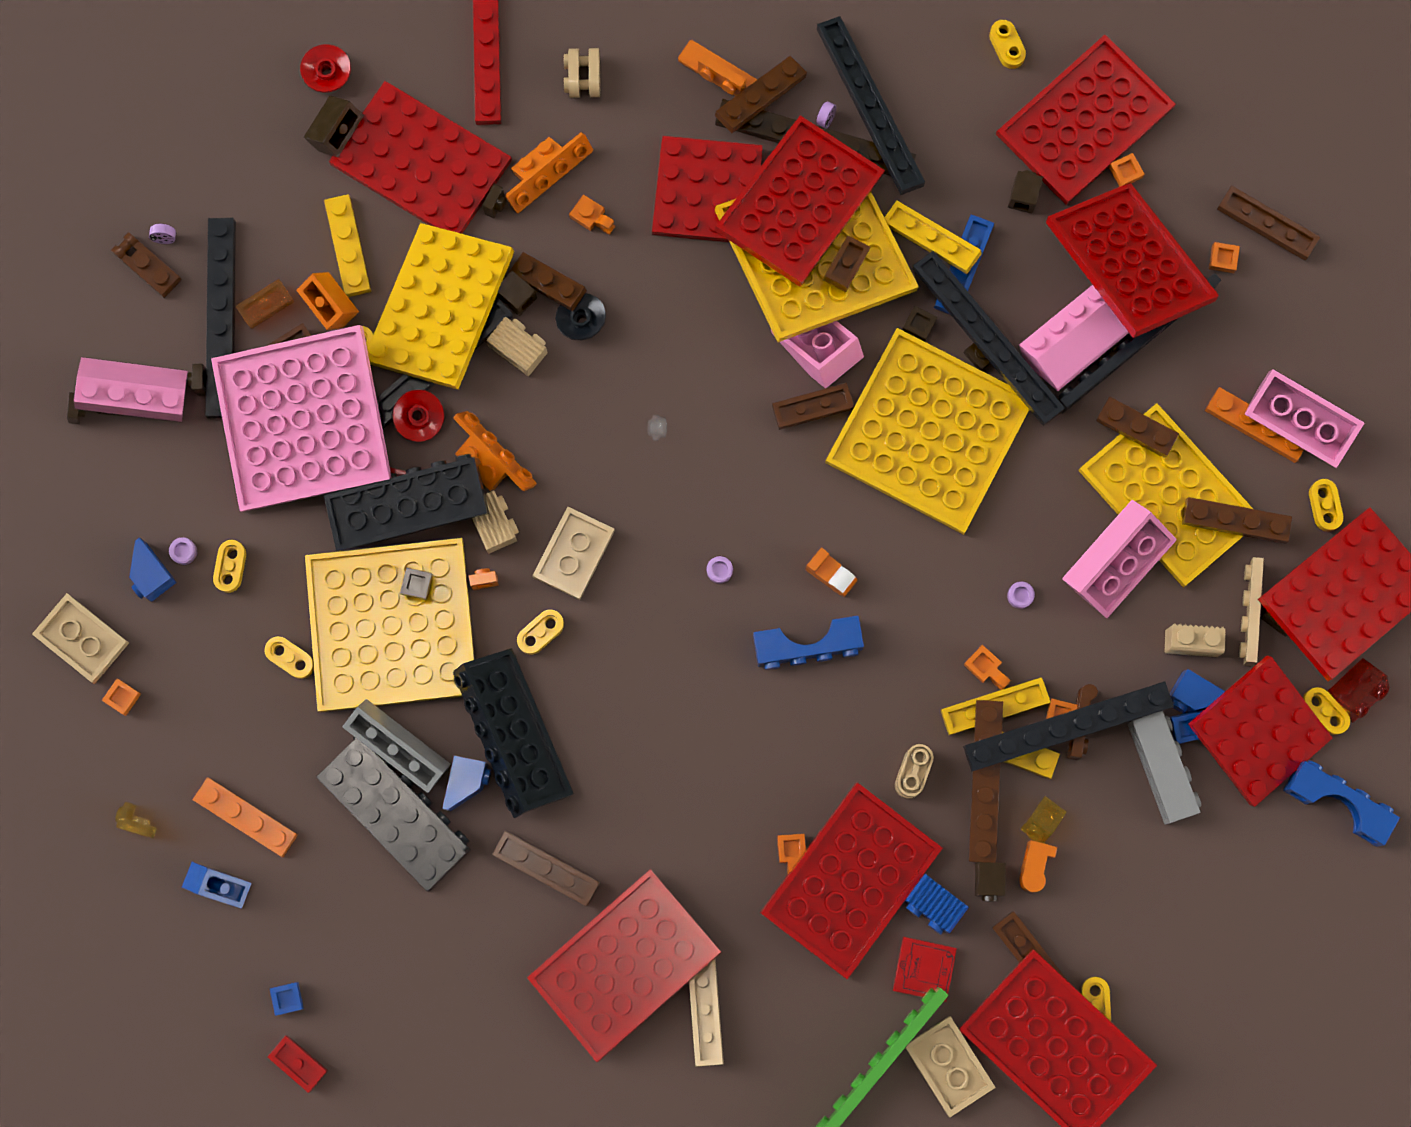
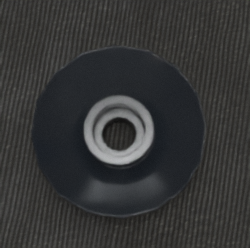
M585 293L573 311L559 305L555 320L557 328L565 337L571 340L582 341L592 338L600 332L605 324L606 312L603 303L597 297ZM581 318H586L585 322L578 323Z

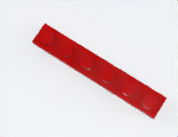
M473 0L476 125L501 124L499 0Z

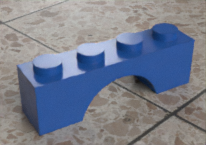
M859 616L833 619L826 636L817 643L810 645L792 642L783 634L780 628L753 633L758 667L764 666L765 670L780 668L781 663L790 662L791 666L806 664V659L816 658L817 662L833 659L832 655L842 654L844 658L859 655L858 651H862L864 647Z
M1310 760L1308 762H1301L1297 770L1289 778L1283 789L1284 792L1306 805L1314 803L1321 797H1333L1340 800L1348 807L1352 814L1354 834L1376 847L1386 844L1400 817L1393 814L1394 809L1384 803L1377 804L1369 799L1370 795L1360 789H1351L1346 786L1347 782L1343 778L1333 774L1330 776L1323 772V767Z

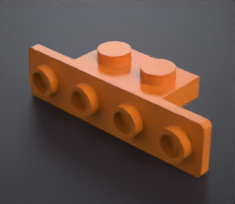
M693 40L688 42L678 57L680 63L734 96L757 81L753 76Z
M580 132L563 147L548 137L511 168L514 175L521 182L506 193L505 197L516 213H520L593 152V148L586 135Z
M464 411L457 413L453 417L470 435L455 455L458 457L471 454L472 457L480 459L481 464L478 466L482 483L490 491L494 490L506 475L522 491L535 487L537 483L532 478V474L515 461L514 455L497 442L496 436L480 424V420L476 415Z

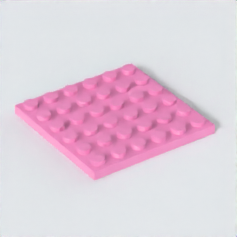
M352 326L211 358L240 512L329 494L392 478L363 326Z

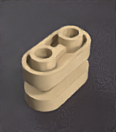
M579 48L569 49L568 54H564V69H568V77H564V93H569L570 98H580V90H589L590 98L600 97L599 48H589V56H580ZM580 66H589V80H580Z
M916 744L905 753L895 781V790L899 796L911 799L922 792L934 758L928 746Z

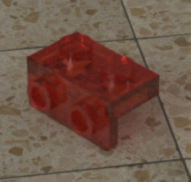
M1362 658L1328 692L1348 713L1350 721L1354 723L1358 718H1363L1377 700H1382L1388 694L1390 687L1387 675Z

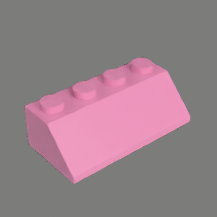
M1092 285L1019 344L1022 357L1030 367L1054 389L1059 391L1129 332Z
M81 357L76 380L74 406L75 409L182 422L188 371Z
M1274 369L1267 373L1245 412L1246 416L1335 468L1338 467L1365 424Z
M1131 500L1062 579L1099 613L1108 618L1177 539L1149 510Z

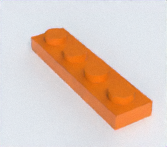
M1220 387L1216 390L1205 409L1207 413L1294 463L1298 461L1304 449L1246 416L1245 412L1249 406L1247 402Z
M209 777L206 778L192 799L281 857L285 856L298 836L291 829Z

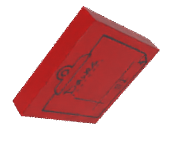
M903 937L892 991L923 997L930 988L936 990L937 987H940L948 994L957 948Z

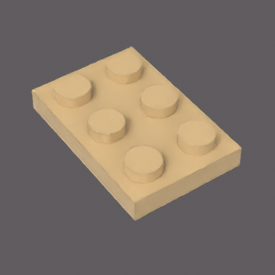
M567 507L533 574V578L580 600L615 529Z
M68 593L32 633L33 636L93 684L100 679L129 644L127 640Z
M948 1016L911 1040L905 1047L949 1118L996 1088L951 1016Z

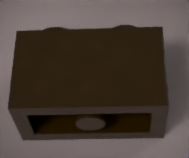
M329 96L304 138L319 152L339 157L364 115L350 101Z

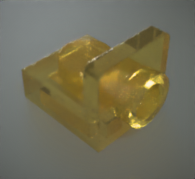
M1044 796L1029 819L1023 824L1021 830L1030 839L1045 843L1067 812Z
M125 802L123 807L121 806L117 811L115 821L118 823L116 828L154 838L157 828L149 826L151 820L135 816L132 821L136 805Z

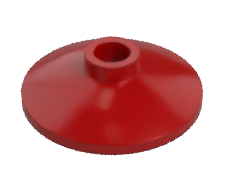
M322 44L313 47L304 55L300 64V73L303 81L309 88L317 92L328 93L338 90L347 82L351 73V64L348 56L342 49L334 45ZM327 69L331 70V73H330V74H328V75H324V74H323V72H324L325 70H327Z
M408 391L400 396L394 405L392 412L393 424L398 433L408 440L416 442L429 440L440 431L443 425V406L439 399L428 391ZM416 410L421 414L418 420H414L412 417V413Z

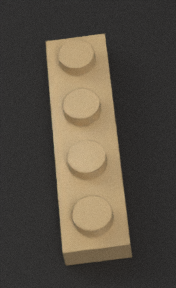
M1253 557L1250 565H1245L1244 580H1248L1249 584L1248 591L1244 590L1243 606H1247V615L1242 616L1241 632H1245V642H1240L1239 658H1244V666H1255L1257 663L1261 603L1257 599L1261 597L1264 558Z
M714 959L689 981L696 1067L724 1065L716 959Z

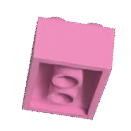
M837 321L780 342L801 367L825 389L864 358L859 339Z

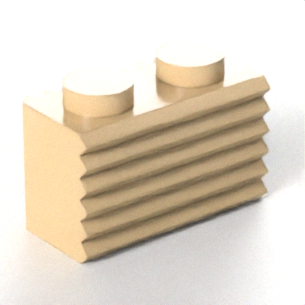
M505 317L493 333H491L490 337L487 338V344L502 358L529 377L548 353L545 347L546 342L537 334L531 336L525 332L526 327L514 318L511 321Z
M494 490L485 494L489 514L472 518L488 554L517 542L515 534L519 533L513 518L508 520L504 511L508 510L503 496L497 497Z
M1174 623L1165 630V653L1218 657L1225 652L1224 627L1219 628L1217 626L1214 628L1211 626L1209 628L1208 626L1203 627L1201 625L1198 627L1191 624L1189 626L1186 624L1182 626L1181 624L1176 625Z

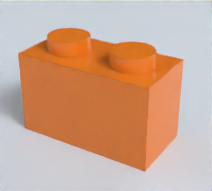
M329 272L312 273L296 290L326 330L343 328L359 313L358 309Z

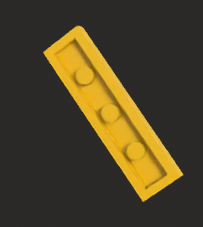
M347 194L325 199V207L344 292L348 297L371 292L351 198Z
M899 201L894 203L884 217L890 229L929 252L934 251L940 259L965 274H968L982 254L981 250Z
M1041 677L941 709L940 711L948 735H952L975 727L976 700L1003 701V718L1049 704L1051 701Z

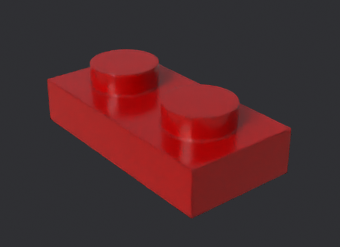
M288 1035L284 1036L267 1057L308 1093L314 1089L328 1072L324 1066Z

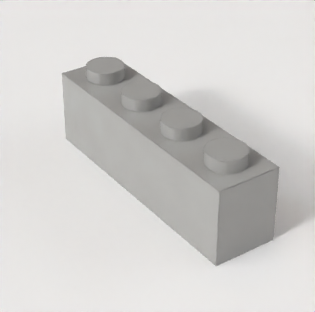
M367 699L357 706L342 726L427 793L451 765Z
M1163 711L1129 722V730L1164 824L1201 813L1199 807H1201L1200 798L1197 792L1192 791L1189 783L1192 781L1190 771L1187 766L1183 767L1180 756H1182L1181 747L1177 741L1173 740L1170 732L1173 730L1170 718L1164 716Z

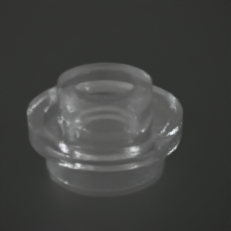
M653 415L652 420L648 421V435L652 436L654 441H659L660 438L666 437L667 423L665 417Z

